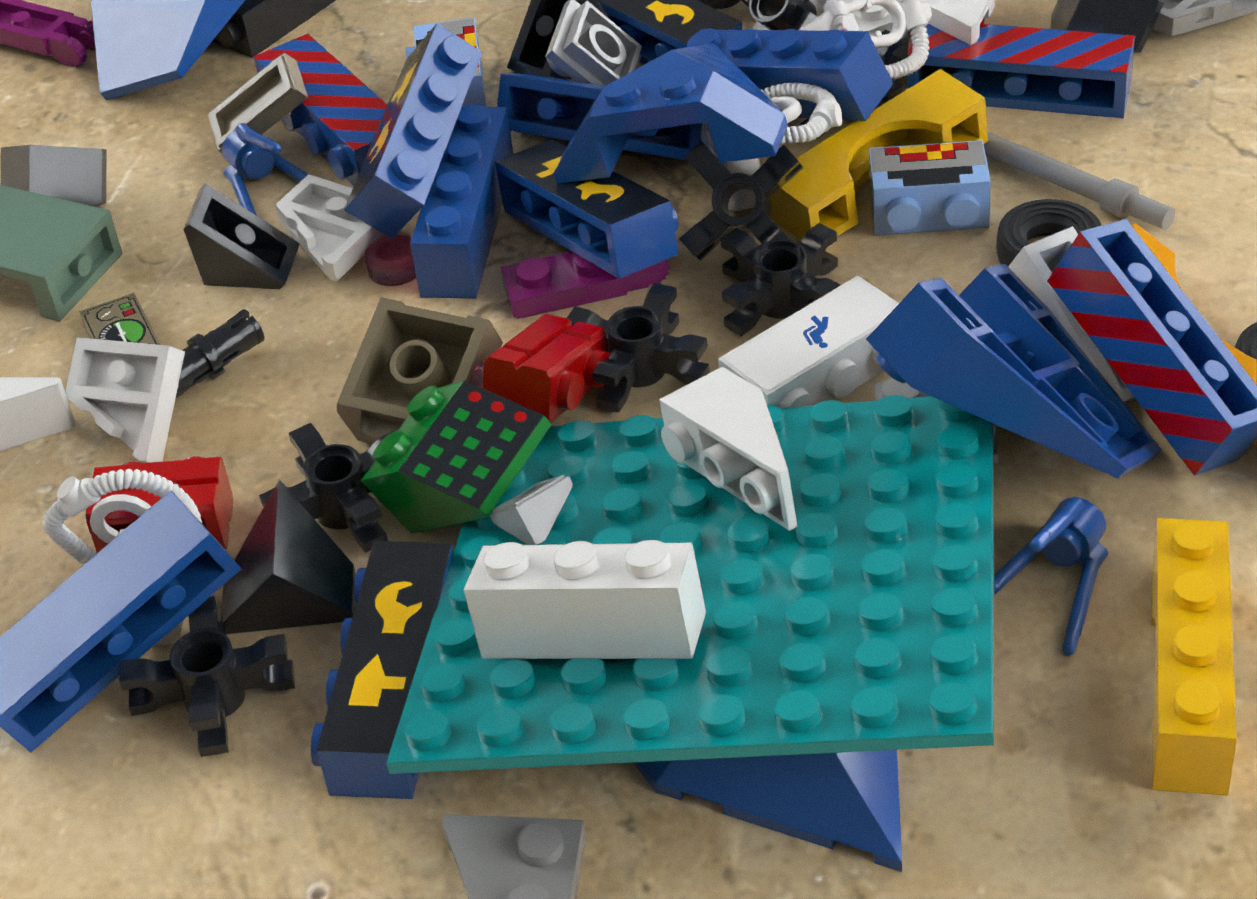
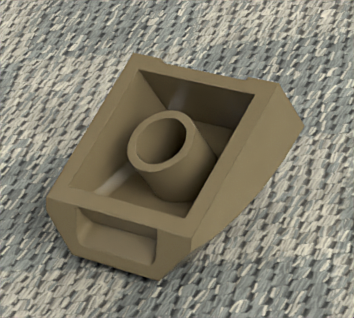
M381 297L338 399L337 413L358 441L373 444L380 437L400 429L409 416L406 411L408 404L423 389L431 385L440 388L464 380L482 388L484 360L499 349L503 341L488 319L467 315V318L407 306L402 301Z

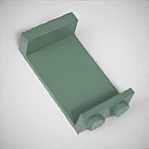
M0 185V275L29 282L41 317L60 322L123 254L110 210Z

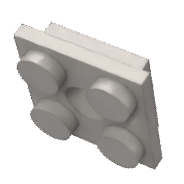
M568 0L564 4L545 57L554 72L562 77L570 76L577 82L606 86L638 69L642 57L640 55L642 46L588 1L580 5L575 0Z

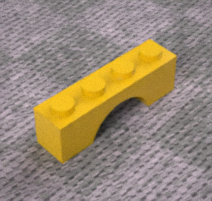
M939 69L874 109L866 121L853 122L796 157L804 169L769 197L772 219L800 241L806 232L819 222L835 230L838 237L859 223L855 195L862 184L869 179V148L983 140L985 144L988 142L985 97L942 69Z
M1157 518L1151 572V625H1155L1156 629L1155 691L1152 725V790L1228 795L1237 741L1229 521Z

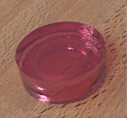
M397 234L391 239L384 236L374 241L367 248L365 261L368 275L372 281L384 286H398L416 279L410 247L412 237Z

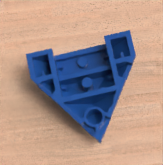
M714 43L673 49L606 85L602 89L569 142L553 176L556 184L610 177L631 132L707 122L719 163L776 156L788 123L785 114Z
M897 750L633 762L656 793L682 800L685 793L722 805L724 815L832 850L836 842L874 854L875 864L902 872Z

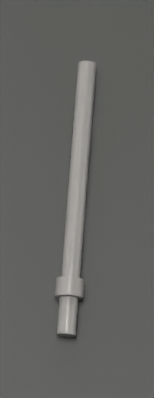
M988 132V142L984 144L986 156L1099 202L1101 210L1119 218L1125 219L1130 215L1163 230L1169 228L1174 220V208L1140 195L1138 187L1117 178L1106 181Z

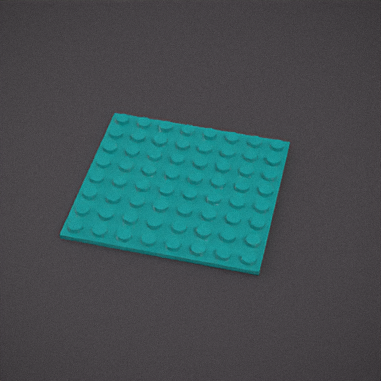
M891 395L883 397L878 401L852 403L828 400L813 406L789 408L767 405L789 472L797 527L790 531L764 514L754 512L747 503L722 487L714 486L705 476L688 465L675 461L667 452L661 438V430L664 427L663 417L653 418L647 415H639L624 421L599 423L576 420L561 426H551L494 508L538 482L564 475V477H570L573 487L546 540L538 545H564L576 541H585L592 544H632L646 540H657L663 543H692L706 609V615L693 658L482 659L465 598L464 587L483 546H496L507 542H515L521 545L527 544L495 525L490 516L464 522L386 762L389 774L994 745L993 423L932 396L907 398L901 395Z

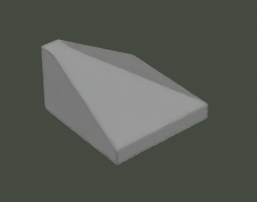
M564 475L538 482L492 510L493 513L489 516L495 525L527 545H538L546 540L573 487V483L569 476L564 477Z

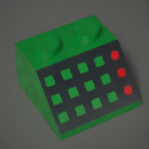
M465 380L440 388L431 385L419 392L410 401L406 409L409 416L400 429L384 438L375 448L373 458L376 461L362 478L361 482L411 534L487 518L552 424L544 415Z

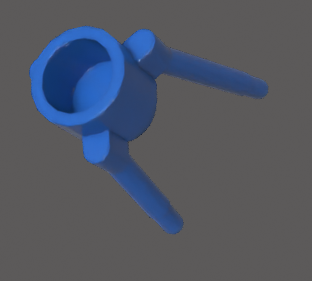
M245 123L238 124L236 129L229 133L223 142V157L229 163L224 169L223 174L231 182L239 205L256 216L257 214L243 181L245 178H263L271 172L273 167L278 168L299 183L308 175L279 154L281 152L280 144L259 134Z
M1079 497L1067 498L1061 501L1031 541L994 574V594H996L1041 551L1055 565L1061 567H1070L1079 563L1083 565L1062 645L1063 653L1068 656L1073 655L1076 651L1098 569L1108 556V550L1099 543L1106 532L1104 515L1097 506Z

